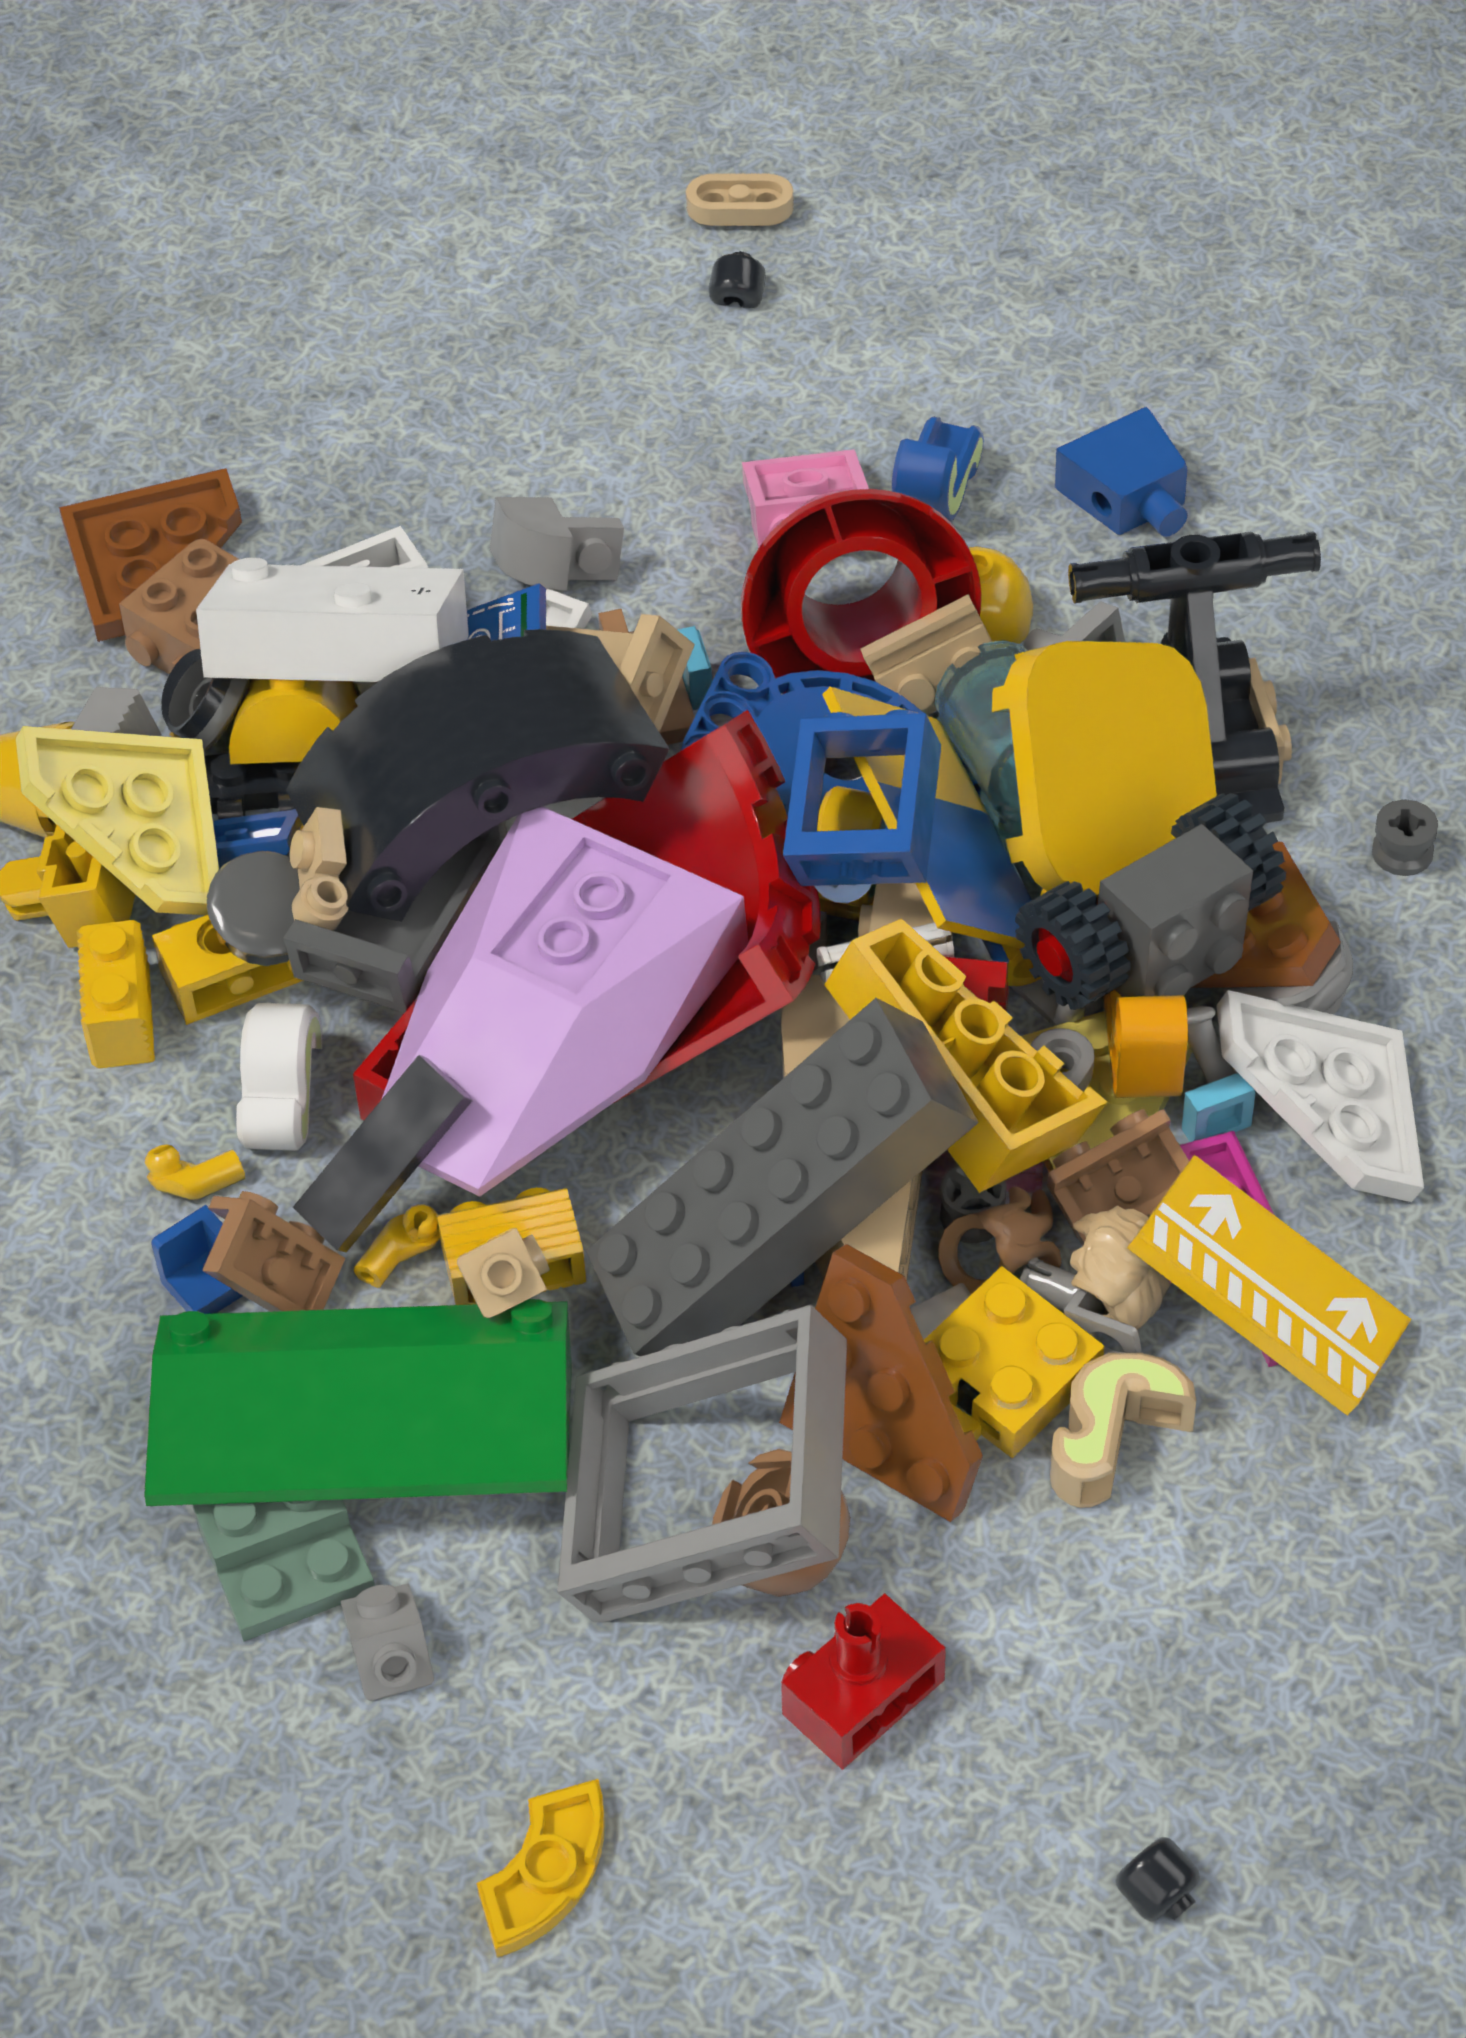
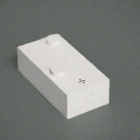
M244 558L227 566L196 609L204 678L379 682L390 673L415 659L445 646L465 641L469 637L464 569L268 565L267 561L261 558Z

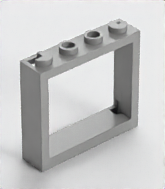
M808 1305L791 1311L788 1309L781 1314L746 1325L732 1326L720 1333L684 1344L670 1345L658 1352L625 1362H615L612 1366L576 1376L568 1462V1486L565 1497L557 1593L593 1622H607L838 1559L847 1339L812 1305ZM796 1372L790 1503L619 1551L629 1422ZM606 1386V1390H602L600 1387Z

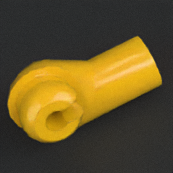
M167 1144L151 1149L145 1157V1165L150 1171L147 1179L156 1190L189 1200L201 1199L245 1179L244 1169L233 1149L197 1165L180 1160L179 1152L172 1145Z
M417 1204L411 1206L405 1214L396 1216L388 1221L355 1265L353 1270L357 1278L376 1288H380L398 1263L433 1248L440 1238L436 1210L425 1204Z

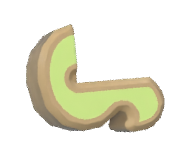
M1108 1353L1084 1364L1071 1383L1068 1429L1066 1427H1059L1053 1433L1050 1481L1057 1496L1069 1505L1079 1508L1093 1507L1111 1498L1125 1420L1134 1421L1138 1424L1192 1432L1196 1409L1194 1383L1178 1366L1163 1358L1144 1353Z

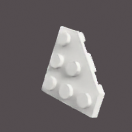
M1228 990L1217 1004L1222 1057L1352 1189L1412 1202L1424 1189L1403 1032L1299 1006H1283L1277 1001Z

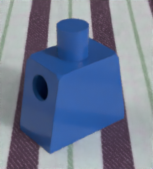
M1146 406L1056 448L1055 488L1117 535H1122L1149 522L1160 535L1168 537L1177 533L1184 526L1188 517L1187 511L1182 507L1185 503L1188 471L1186 462L1153 413Z

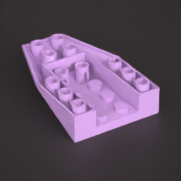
M543 806L519 814L426 973L383 1094L384 1097L415 1058L421 1055L430 1059L473 1100L418 1167L480 1197L644 1082L736 962L738 955L748 945L744 896Z

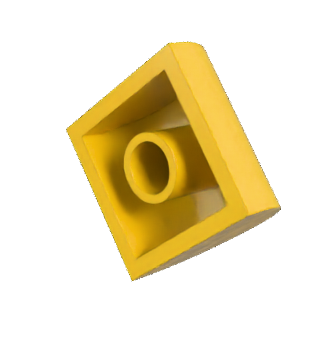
M251 679L248 692L234 721L229 743L230 763L301 762L327 727L334 730L344 718L358 707L355 702L358 695L353 681Z

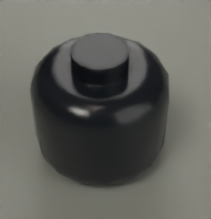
M739 251L719 257L712 267L708 292L711 301L723 306L738 302L740 307L743 308L757 307L761 303L766 281L764 266L745 252Z
M1160 1837L1133 1858L1117 1874L1115 1881L1119 1891L1145 1920L1156 1921L1166 1912L1173 1920H1176L1196 1902L1189 1893L1199 1883L1200 1874L1174 1841L1167 1837Z

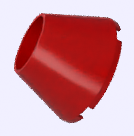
M857 489L831 491L810 499L791 513L770 532L758 548L749 565L743 583L741 595L742 628L750 653L766 660L772 668L775 679L790 673L820 670L848 673L876 682L863 658L861 648L968 594L980 617L982 599L980 577L972 553L962 535L947 518L928 504L902 493L888 490ZM856 551H876L898 559L896 567L887 582L874 594L860 601L836 605L822 603L805 595L806 589L815 574L828 562L844 554Z

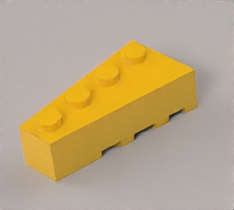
M901 918L851 940L824 986L850 1020L872 1000L878 998L924 1022L979 1122L947 1149L980 1193L1076 1145L1108 1102L1090 1086L1084 1092L1060 1072L1065 1063L1046 1046H1042L1038 1051L1034 1049L1008 1025L1013 1019L1010 1014L995 1001L988 1003L978 999L963 985L966 975Z

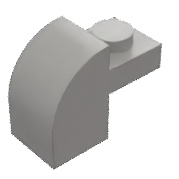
M496 497L490 551L498 567L511 578L532 586L540 583L545 589L567 590L568 580H618L624 526L619 518L562 517L552 497Z

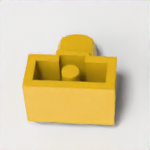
M57 824L54 835L45 837L40 856L10 861L0 870V898L15 921L49 916L68 948L78 947L77 930L82 926L130 920L136 894Z

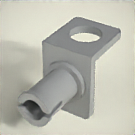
M1033 1258L1028 1262L1031 1269L1024 1268L1020 1277L1023 1283L1058 1310L1063 1311L1067 1317L1094 1338L1096 1337L1093 1332L1105 1333L1118 1341L1123 1347L1124 1352H1116L1105 1347L1104 1355L1108 1353H1142L1138 1330L1133 1326L1103 1316L1102 1314L1106 1308L1101 1300L1087 1291L1072 1286L1071 1282L1076 1274L1044 1263L1043 1260Z

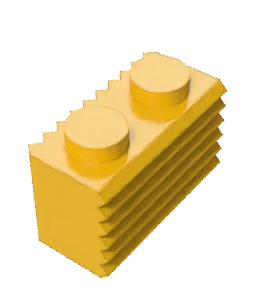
M135 920L82 926L77 930L79 939L77 941L79 947L78 964L80 968L78 972L81 988L79 990L81 996L79 1001L82 1017L80 1021L91 1064L99 1069L155 1061L150 964L146 954V947L144 946L140 923Z
M541 1187L530 1188L518 1194L515 1199L488 1205L479 1201L464 1202L454 1207L450 1213L437 1215L441 1248L455 1305L477 1304L457 1265L458 1257L487 1243L489 1239L511 1228H517L522 1239L531 1234L536 1239L550 1268V1271L540 1275L547 1290L551 1291L560 1287L565 1288L573 1284L579 1285L587 1282L583 1246L567 1188L554 1191Z

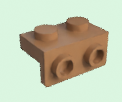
M1144 1109L1136 1111L1111 1127L1112 1138L1092 1149L1087 1141L1079 1143L1067 1149L1052 1161L1056 1169L1048 1174L1047 1187L1082 1247L1086 1236L1073 1229V1224L1076 1221H1079L1087 1214L1109 1211L1117 1205L1125 1210H1137L1149 1217L1189 1162L1169 1128L1171 1120L1164 1109L1151 1116H1148Z

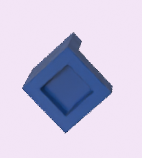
M207 1205L202 1206L155 1236L151 1241L161 1283L184 1310L215 1314L243 1295L202 1271L223 1225L217 1216L208 1209Z

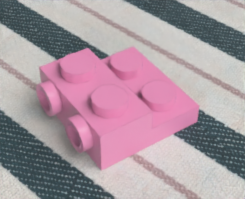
M855 449L742 462L743 484L750 503L752 529L758 548L780 522L810 499L831 491L869 489Z

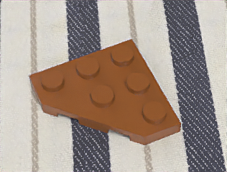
M227 468L59 507L63 527L97 641L100 642L125 636L119 603L190 543L198 539H205L221 548L242 523L240 508Z
M1282 841L1273 844V848L1276 851L1283 852L1285 862L1278 866L1286 871V880L1281 882L1284 887L1276 896L1248 912L1242 958L1227 972L1222 974L1215 973L1191 988L1313 986L1341 943L1339 937Z
M845 1244L832 1253L815 1307L847 1339L842 1459L952 1522L966 1507L983 1454L973 1431L964 1432L949 1399V1396L955 1390L933 1340L924 1342L909 1308L916 1301L905 1276L854 1247ZM796 1372L794 1373L779 1423L793 1430Z

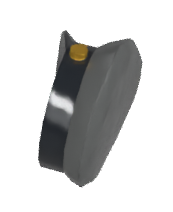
M195 649L185 654L171 670L162 692L161 710L165 723L171 731L169 735L176 738L202 739L203 751L210 749L219 740L238 712L248 692L251 679L204 678L201 649Z
M272 851L241 854L224 864L210 883L207 894V911L209 919L217 931L220 944L225 943L233 955L247 963L270 966L289 961L283 937L294 922L292 902L299 892L300 886L298 869L291 866L288 856Z

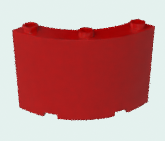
M748 710L665 760L644 802L623 798H604L572 818V820L744 896L748 945L738 955L736 962L647 1079L617 1101L791 1003L804 990L813 973L815 962L808 954L810 944L820 939L819 894L815 886H800L783 857L788 816L776 788L786 781L764 736Z

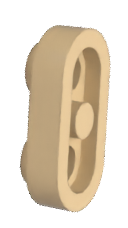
M705 174L693 179L686 188L687 213L695 222L708 226L776 225L787 220L793 213V187L786 178L776 174Z

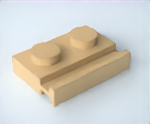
M969 594L861 648L863 658L876 682L902 695L922 712L926 713V715L1008 675L1005 665Z

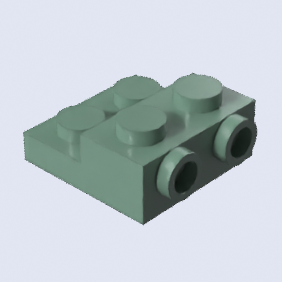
M343 1500L192 1505L200 1535L243 1642L341 1605L340 1601L357 1597L363 1590L375 1586L372 1574L351 1528L347 1508Z

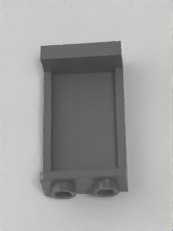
M505 821L476 837L447 860L428 880L414 899L402 922L347 911L339 925L332 931L295 919L283 937L294 977L406 1012L419 995L430 965L506 837Z

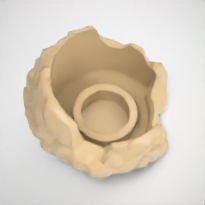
M1117 1205L1109 1211L1087 1214L1073 1224V1229L1083 1233L1086 1236L1083 1247L1075 1250L1071 1255L1070 1264L1077 1271L1071 1284L1093 1294L1101 1300L1106 1308L1102 1314L1103 1316L1133 1326L1138 1330L1159 1310L1163 1298L1169 1289L1170 1282L1127 1249L1148 1217L1137 1210H1125Z

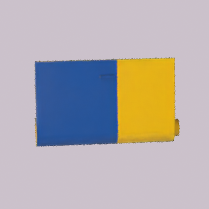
M831 686L822 694L831 713L843 712L854 716L885 715L892 710H906ZM927 716L941 743V754L926 883L915 884L938 929L982 939L992 961L1008 962V986L1031 984L1042 978L1034 979L1029 969L1034 967L1031 960H1024L1020 949L1025 944L1016 939L1015 930L1020 926L1015 922L1016 914L1020 913L1019 908L1032 901L1014 863H1011L1010 856L942 723L933 717ZM905 755L853 757L888 829H897Z

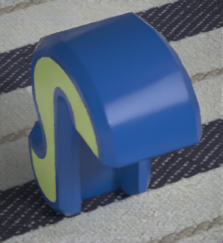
M936 416L928 419L918 441L907 438L900 441L893 468L892 492L916 498L940 512L950 522L954 520L961 507L968 480L975 476L981 460L984 436L980 427L971 425L970 428L943 423L941 418Z

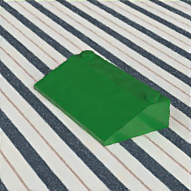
M527 1299L491 1318L484 1317L477 1304L215 1314L186 1311L177 1315H160L152 1355L144 1492L146 1506L567 1492L572 1383L568 1301L546 1302L540 1299Z

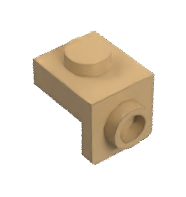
M511 1228L489 1239L487 1243L459 1256L457 1259V1265L482 1315L486 1318H491L547 1290L540 1275L550 1271L548 1263L534 1236L531 1234L522 1239L517 1228Z

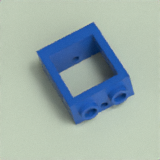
M892 710L885 715L854 716L843 712H833L826 714L824 717L800 719L783 857L800 886L926 883L941 754V743L926 713ZM905 755L897 829L817 831L826 758Z

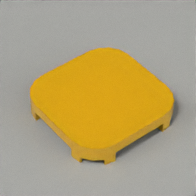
M1064 641L1014 654L1016 661L1011 665L1004 685L993 688L992 712H1010L1023 836L1005 840L1011 863L1023 861L1033 880L1043 888L1041 895L1064 882L1069 881L1071 884L1076 881L1082 884L1083 891L1089 888L1096 893V897H1099L1100 881L1176 839L1171 834L1172 826L1177 824L1175 820L1217 796L1207 704L1201 681L1185 657L1174 648L1159 643Z

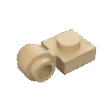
M316 807L302 831L297 830L291 841L290 863L293 868L298 869L300 890L292 902V913L294 920L297 919L333 931L348 911L346 906L347 890L339 881V874L347 864L341 810Z

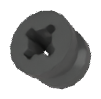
M1397 800L1383 806L1376 819V836L1374 837L1372 855L1375 862L1383 870L1393 875L1410 876L1426 870L1433 860V843L1436 840L1438 820L1435 813L1428 806L1414 800Z
M959 1165L947 1171L942 1179L940 1196L942 1201L940 1220L944 1230L955 1219L994 1206L1004 1205L1007 1193L1005 1180L979 1193ZM978 1204L984 1206V1208L978 1210L966 1209V1207L977 1206ZM973 1228L968 1230L961 1237L960 1241L977 1244L989 1241L994 1236L986 1229Z

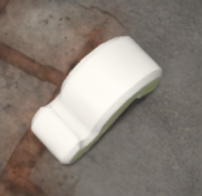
M258 1003L246 1014L240 1048L242 1099L237 1104L236 1114L237 1136L239 1142L246 1149L298 1151L307 1140L312 1049H322L321 1020L319 1014L310 1005Z

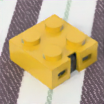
M1003 1266L993 1273L924 1339V1342L933 1340L955 1390L949 1396L951 1403L955 1406L958 1405L981 1423V1435L1011 1458L1018 1454L1070 1404L1072 1381L1084 1364L1103 1356L1105 1345Z

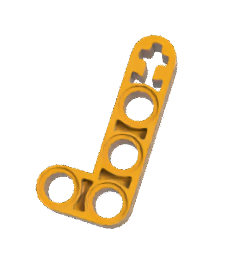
M1115 990L1104 995L1114 1097L1181 1096L1188 1043L1187 1007L1184 995L1122 997Z

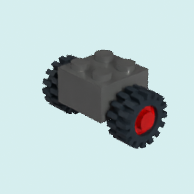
M1224 793L1175 820L1177 824L1172 826L1171 834L1176 839L1100 881L1098 905L1096 904V893L1089 888L1083 891L1082 884L1076 881L1071 884L1069 881L1064 882L1019 908L1020 913L1016 914L1015 922L1020 927L1015 930L1016 939L1025 944L1020 949L1024 960H1031L1034 967L1029 969L1034 979L1042 978L1044 981L1042 989L1048 996L1055 993L1058 1004L1063 1007L1068 1004L1070 1010L1084 1008L1113 990L1122 997L1185 995L1189 988L1215 973L1222 974L1230 970L1242 958L1248 912L1280 893L1284 887L1281 882L1286 880V871L1278 866L1285 862L1283 852L1274 850L1273 844L1278 842L1273 831L1267 834L1263 826L1267 821L1261 813L1253 816V805L1247 800L1239 802L1238 795L1230 793L1225 796Z

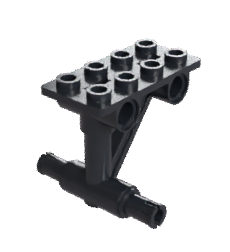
M1312 531L1301 535L1263 540L1261 535L1254 534L1253 532L1214 537L1187 535L1175 542L1131 547L1128 551H1124L1122 558L1081 564L1070 563L1068 579L1074 604L1081 603L1082 601L1127 595L1128 600L1135 601L1136 603L1170 599L1168 632L1164 634L1161 644L1174 648L1185 657L1201 681L1207 704L1217 796L1223 793L1225 796L1230 793L1238 795L1239 802L1247 800L1253 805V816L1261 813L1267 821L1266 823L1281 821L1284 818L1285 808L1278 789L1280 765L1276 738L1270 727L1259 728L1249 699L1251 669L1244 641H1231L1228 637L1216 638L1213 598L1214 593L1259 587L1260 584L1266 582L1268 576L1306 571L1318 572L1321 566V552L1319 541L1316 540V533Z

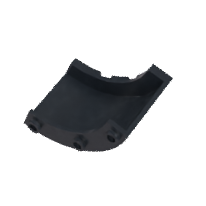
M524 630V636L510 637L491 641L488 635L445 646L415 659L384 677L355 699L358 707L344 718L334 730L327 727L299 764L286 791L303 826H305L316 807L341 810L347 864L339 874V881L347 890L346 906L348 911L402 922L414 899L428 880L447 860L476 837L505 820L548 804L573 799L604 797L644 802L670 748L598 636L562 630Z

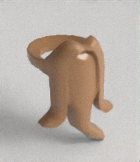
M1012 1187L1008 1190L1010 1199L1008 1204L994 1206L955 1219L944 1230L939 1243V1262L943 1274L953 1287L963 1283L970 1294H972L987 1280L975 1279L968 1275L961 1267L958 1259L960 1239L968 1230L973 1228L986 1229L995 1237L996 1249L1001 1259L997 1270L1003 1266L1014 1274L1021 1266L1028 1264L1033 1258L1043 1260L1044 1263L1060 1268L1062 1258L1058 1247L1054 1242L1040 1241L1041 1237L1053 1225L1052 1207L1043 1190H1036L1030 1199V1195L1020 1187ZM1031 1204V1213L1024 1212Z

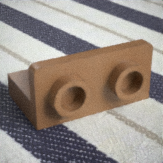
M242 1191L239 1198L213 1196L208 1209L225 1220L202 1271L270 1312L324 1310L346 1258L323 1245L325 1239L313 1227L296 1221H289L288 1223L277 1216L276 1213L279 1207L261 1195Z

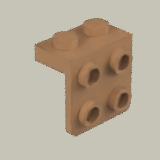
M195 540L119 603L126 635L125 645L130 655L143 666L153 664L170 674L173 667L185 654L192 650L200 649L196 609L227 566L239 559L208 540Z

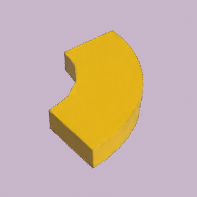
M599 1779L528 1798L530 1826L521 1850L502 1871L476 1883L497 1958L533 1943L552 1930L569 1914L587 1890L596 1872L604 1842L605 1816Z

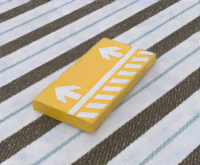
M1196 1155L1186 1164L1127 1247V1249L1347 1416L1360 1403L1411 1321V1318Z

